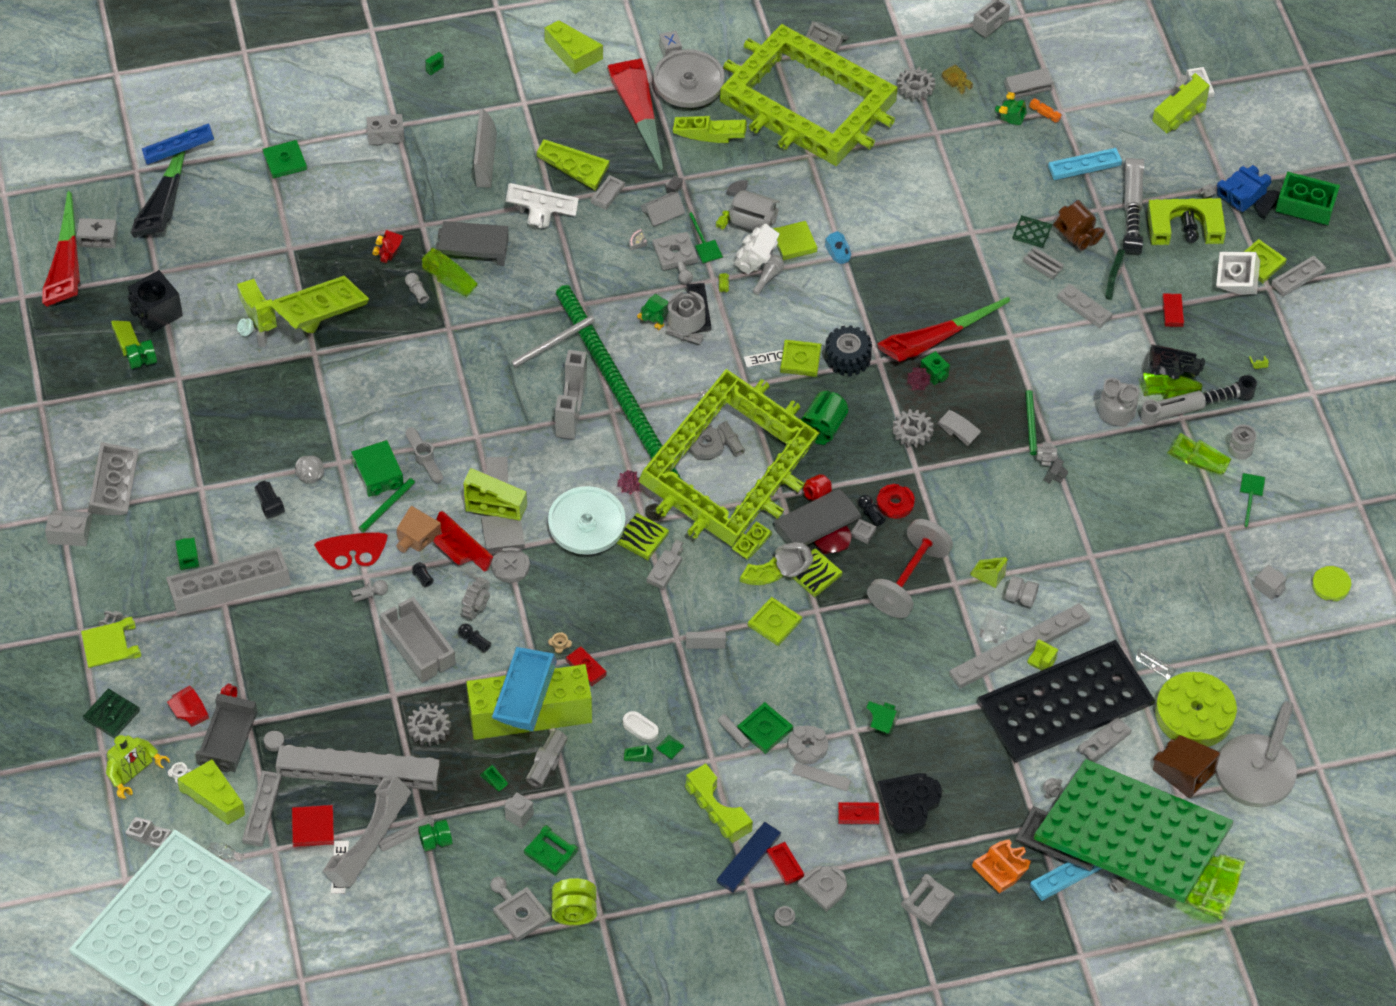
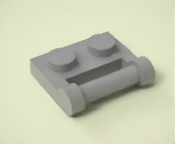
M925 874L921 878L922 882L908 898L902 901L901 906L931 927L954 899L955 894L934 881L930 875ZM927 887L930 888L932 891L919 907L915 906L916 900Z

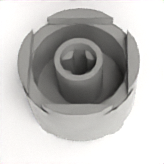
M682 291L670 297L668 301V323L672 329L685 336H689L692 332L698 331L703 327L706 322L705 304L701 295L692 291L683 294Z

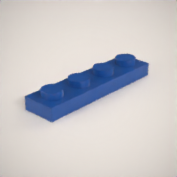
M208 123L142 148L144 159L148 165L214 140L213 132Z

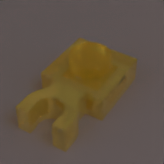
M956 64L942 72L941 77L952 87L957 86L961 94L965 93L964 86L972 89L973 83L966 79L967 75Z

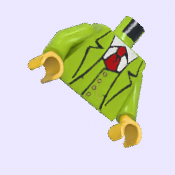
M119 735L114 739L115 745L107 752L106 775L114 787L117 786V796L121 799H126L124 790L128 795H132L133 791L130 787H124L123 785L153 762L152 758H155V764L161 768H164L160 763L161 759L164 758L168 763H170V760L166 756L159 755L158 750L145 739L139 737L133 739L129 735Z

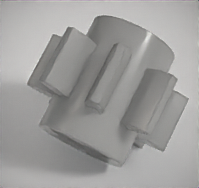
M1043 442V447H1037V461H1041V465L1051 466V462L1056 460L1057 448L1052 447V443Z

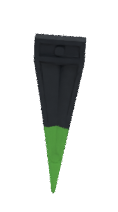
M185 151L173 156L155 191L134 219L130 232L133 237L165 231L166 224L171 219Z

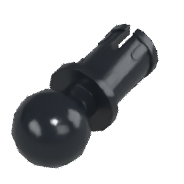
M1185 211L1182 214L1184 219L1183 230L1186 232L1185 239L1190 243H1194L1199 239L1198 226L1195 224L1194 212L1190 211L1189 216V211Z
M861 495L859 497V507L865 509L864 513L869 515L876 526L882 525L886 521V517L879 511L878 505L873 503L871 496Z
M464 623L459 626V636L464 639L468 638L467 642L469 644L475 645L483 653L490 649L491 642L482 637L478 630L473 631V627L470 624Z

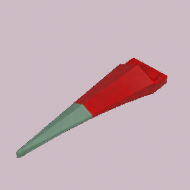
M642 58L607 65L613 86L631 114L659 170L662 172L663 166L649 83Z

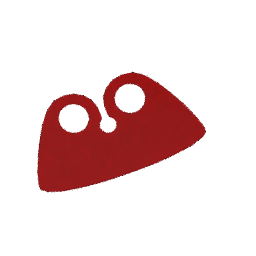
M380 532L341 535L317 541L314 543V546L321 557L337 570L346 569L352 564V556L349 554L352 550L356 551L355 561L357 564L371 566L379 559L387 542L388 535ZM362 553H370L372 559L370 562L364 563L360 560V555ZM338 556H345L348 561L345 565L339 566L335 563V559Z

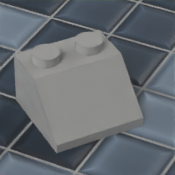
M52 511L48 515L45 529L48 544L87 546L93 513Z

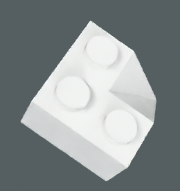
M1220 252L1217 288L1236 294L1257 295L1260 259L1257 253Z

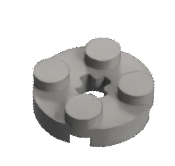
M708 425L690 447L689 451L697 460L712 459L720 456L725 446V436L719 428L715 429L712 425ZM704 439L711 441L709 444H703Z
M797 726L790 734L788 751L795 757L796 761L803 764H814L817 760L823 759L827 754L828 739L823 729L814 726ZM811 742L813 745H810L809 748H806V745L803 743Z

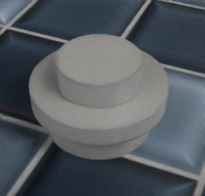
M782 906L775 912V921L781 926H789L795 921V912L788 906Z

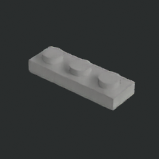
M1312 256L1273 279L1271 285L1282 296H1285L1324 273L1326 267L1315 256Z
M1071 284L1067 285L1057 296L1058 300L1099 329L1112 318L1111 312Z

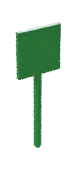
M690 212L689 215L702 241V244L695 245L702 264L723 258L716 240L705 241L693 213Z
M1247 473L1242 475L1240 492L1249 494L1245 527H1248L1253 495L1263 496L1265 477Z

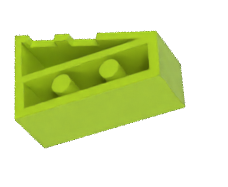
M558 20L544 27L545 43L574 74L603 60V45Z
M1194 73L1191 76L1192 80L1186 86L1182 84L1179 87L1180 91L1175 96L1170 95L1154 109L1152 121L1166 134L1176 130L1182 123L1190 121L1193 116L1202 113L1206 109L1210 85L1198 74Z
M470 468L463 482L465 510L521 521L527 508V491Z
M213 760L177 779L181 793L194 799V802L207 808L211 814L227 825L245 816L242 800Z

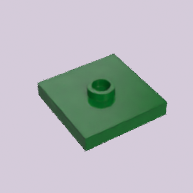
M297 140L262 149L273 179L307 170V165Z

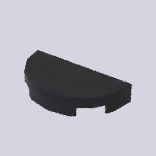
M1268 190L1266 194L1262 195L1255 202V208L1259 217L1265 220L1279 199V191Z

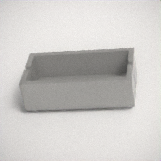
M414 596L398 604L400 619H398L395 606L380 614L381 628L422 683L436 676L438 670L441 673L456 665L455 651Z

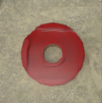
M890 484L881 488L876 504L883 515L899 519L906 517L912 512L915 497L908 487ZM896 498L899 499L901 502L893 503L891 502V500Z

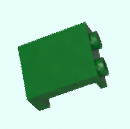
M387 440L351 451L352 463L360 473L368 497L379 495L391 489H397L404 484L402 471Z

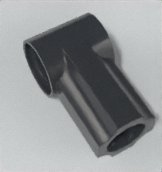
M264 480L254 487L266 519L285 512L283 502L279 496L277 497L270 482Z

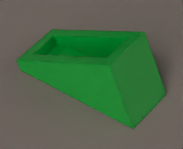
M648 745L627 748L624 751V761L653 763L654 752Z
M493 765L480 774L498 792L508 785L507 781Z

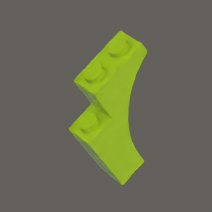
M255 279L238 283V296L249 319L253 321V325L257 327L259 333L276 328L275 309L271 306L272 299L266 300Z

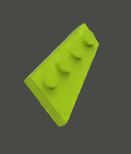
M543 139L537 150V157L595 191L610 165L609 160Z

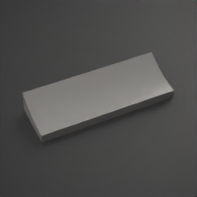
M280 547L166 577L177 616L291 585L288 568Z

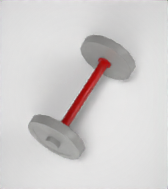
M916 519L907 528L908 538L918 550L897 582L875 579L867 589V595L874 606L889 616L905 618L912 611L914 604L912 598L902 587L923 555L927 554L931 557L943 558L952 550L953 542L950 535L942 527L930 520Z

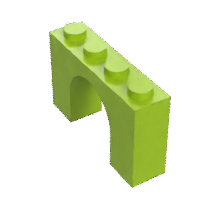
M1221 198L1155 199L1148 201L1147 217L1151 245H1169L1172 234L1170 221L1182 216L1185 211H1189V216L1190 211H1193L1194 219L1202 225L1205 244H1224L1226 230Z

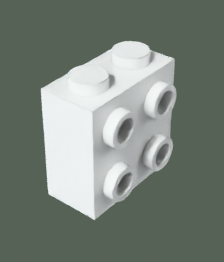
M763 224L760 228L756 227L751 235L748 234L742 242L744 244L743 247L735 255L737 259L734 265L747 274H750L753 270L757 271L762 263L766 264L770 259L771 254L769 253L778 244L776 240L779 233L767 224Z

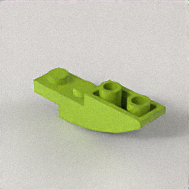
M710 116L675 117L673 133L698 141L729 143L730 138H745L747 122L746 119L711 121Z

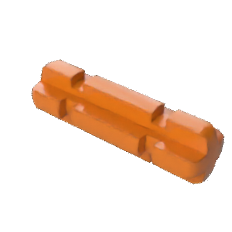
M1036 98L1030 102V108L1033 110L1037 109L1038 113L1051 118L1055 123H1058L1061 119V113L1058 111L1054 112V109L1044 103H1040L1041 101Z

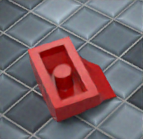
M190 685L172 695V698L167 701L175 716L188 721L191 727L209 719L203 702Z

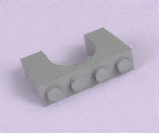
M568 350L564 395H558L555 409L556 437L575 439L587 382V352Z

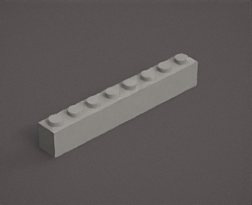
M279 745L276 772L282 774V777L379 785L384 777L397 776L407 788L437 791L440 776V760L431 757L415 758L414 756L381 755L373 752L359 753L352 750L337 751L331 748L316 749L314 747L303 748L293 745Z

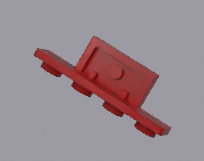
M440 511L436 520L441 523L442 534L435 536L433 542L458 565L473 561L484 572L488 571L493 556L444 511Z

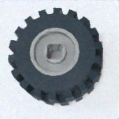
M844 325L841 326V329L835 328L834 333H829L825 344V361L830 369L833 368V372L837 373L840 371L842 376L845 373H848V376H852V373L858 375L860 370L864 372L866 367H869L872 356V341L866 331H860L859 327L853 328L852 325H849V327Z

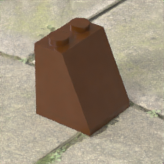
M1180 735L1176 740L1172 739L1163 752L1160 751L1153 759V771L1190 799L1215 775L1221 753Z

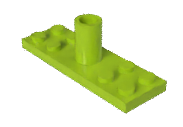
M342 276L274 299L271 306L295 329L301 328L305 332L315 333L321 320L366 305L369 298L348 278Z

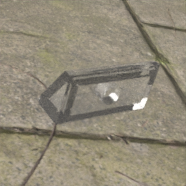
M1142 648L1138 649L1136 660L1169 680L1176 672L1175 668Z

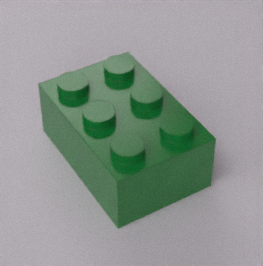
M1287 171L1279 195L1276 212L1329 225L1340 185Z

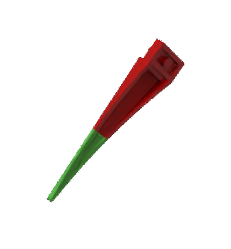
M69 190L67 192L56 251L43 286L42 303L46 307L78 295L80 276L72 193Z
M1006 297L982 309L947 322L891 335L877 343L878 349L899 362L915 357L1010 302V298Z

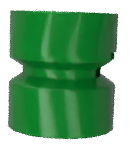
M151 339L140 342L139 346L136 344L125 346L131 370L142 367L144 363L146 365L157 363Z
M446 819L435 822L433 827L430 824L418 826L424 852L435 850L438 844L441 847L453 844Z

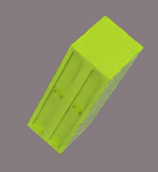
M586 664L554 669L533 731L592 723V696ZM506 675L466 681L468 709L474 740L532 732L492 718Z

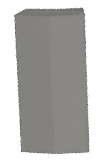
M1048 68L1006 77L1004 81L1007 92L1015 93V99L1053 89V81Z

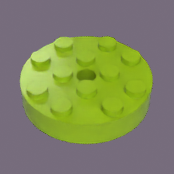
M1185 672L1170 678L1160 689L1155 708L1158 725L1170 739L1176 740L1182 735L1207 747L1221 742L1228 736L1233 728L1237 713L1236 700L1230 688L1217 677L1203 672Z

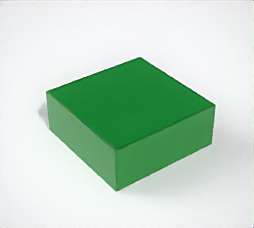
M440 52L425 60L426 72L430 76L444 68V57Z

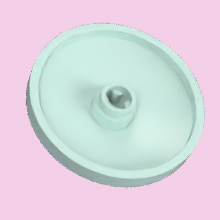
M590 486L573 488L561 494L553 502L548 515L549 531L553 539L570 552L577 554L600 553L614 546L623 535L625 511L621 502L604 489Z

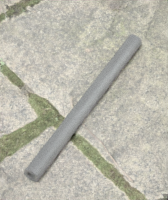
M591 315L511 361L513 366L516 368L595 322L594 317Z

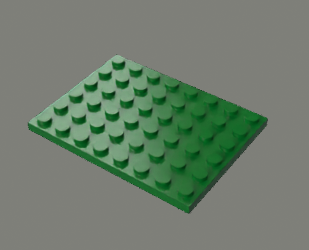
M1085 759L1036 831L1034 840L1185 903L1232 828L1234 820Z

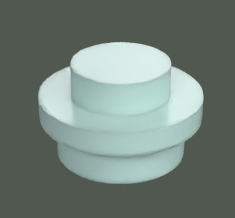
M243 318L239 321L237 331L240 332V335L246 337L253 332L254 325L251 319Z

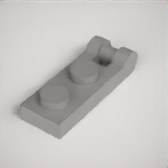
M1116 718L1087 742H1083L1079 746L1078 751L1081 754H1086L1088 760L1096 762L1129 736L1132 729L1121 719Z

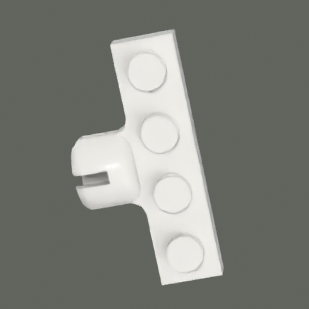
M510 183L508 184L506 202L527 206L529 208L528 224L533 227L537 225V228H545L549 226L552 212L576 216L578 198Z

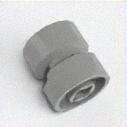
M1241 424L1233 429L1229 443V453L1231 456L1244 460L1252 455L1257 437L1254 428Z
M1012 576L1005 599L1012 602L1020 600L1022 605L1032 608L1039 584L1032 581L1024 583L1023 578Z

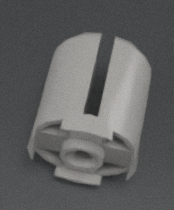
M742 190L733 198L732 205L734 207L730 208V221L735 225L754 230L756 227L760 228L763 224L770 226L776 222L779 208H776V203L780 201Z

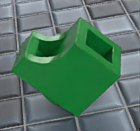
M869 701L866 707L873 716L870 727L888 734H892L901 712L895 710L896 706L884 702V705Z

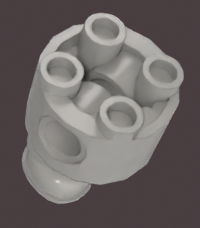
M1107 378L1101 394L1099 417L1101 420L1112 425L1125 427L1135 417L1139 389L1133 384L1121 383L1116 378Z

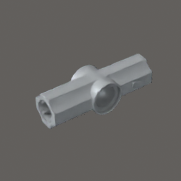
M552 730L544 746L538 749L534 765L526 777V782L532 787L542 788L551 770L554 771L557 767L560 753L568 740V737L563 732Z

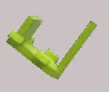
M1249 356L1254 369L1268 368L1269 361L1265 356L1263 361L1256 360V362H1253L1251 356Z

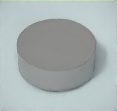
M279 731L268 732L264 737L266 749L269 751H279V745L284 746L283 734Z

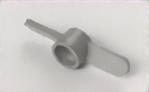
M409 427L405 434L414 449L415 461L419 465L425 466L433 481L437 483L442 482L443 475L434 462L432 444L423 441L417 430ZM429 452L427 455H420L419 453Z

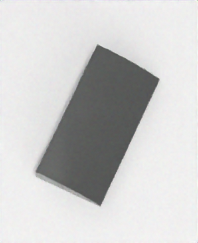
M838 488L775 520L774 523L777 534L786 542H799L808 545L861 518V514L851 500Z
M1033 806L1016 841L1091 871L1095 865L1034 840L1036 831L1049 812Z

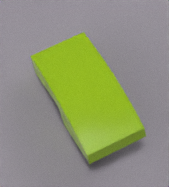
M756 521L746 535L742 534L732 547V550L748 560L764 545L773 533Z

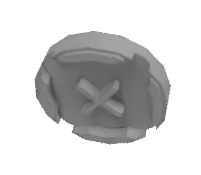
M503 548L493 556L491 568L494 576L500 581L515 583L527 576L530 569V561L527 554L525 555L518 548Z

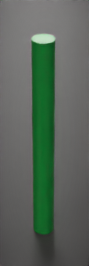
M1027 390L1025 394L1030 455H1037L1033 391Z
M409 478L359 526V530L364 533L415 484V481Z

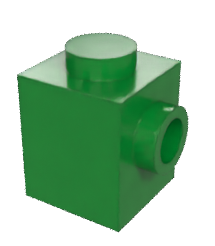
M934 351L921 360L920 372L933 385H936L948 378L950 365Z

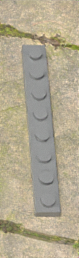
M1078 603L951 669L949 675L959 689L1034 651L1038 639L1049 643L1089 622L1091 617L1082 605Z

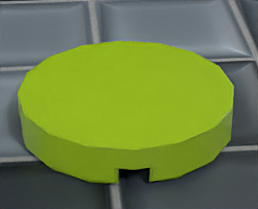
M1325 566L1318 569L1312 580L1314 592L1324 600L1340 601L1349 594L1352 585L1348 573L1336 566Z

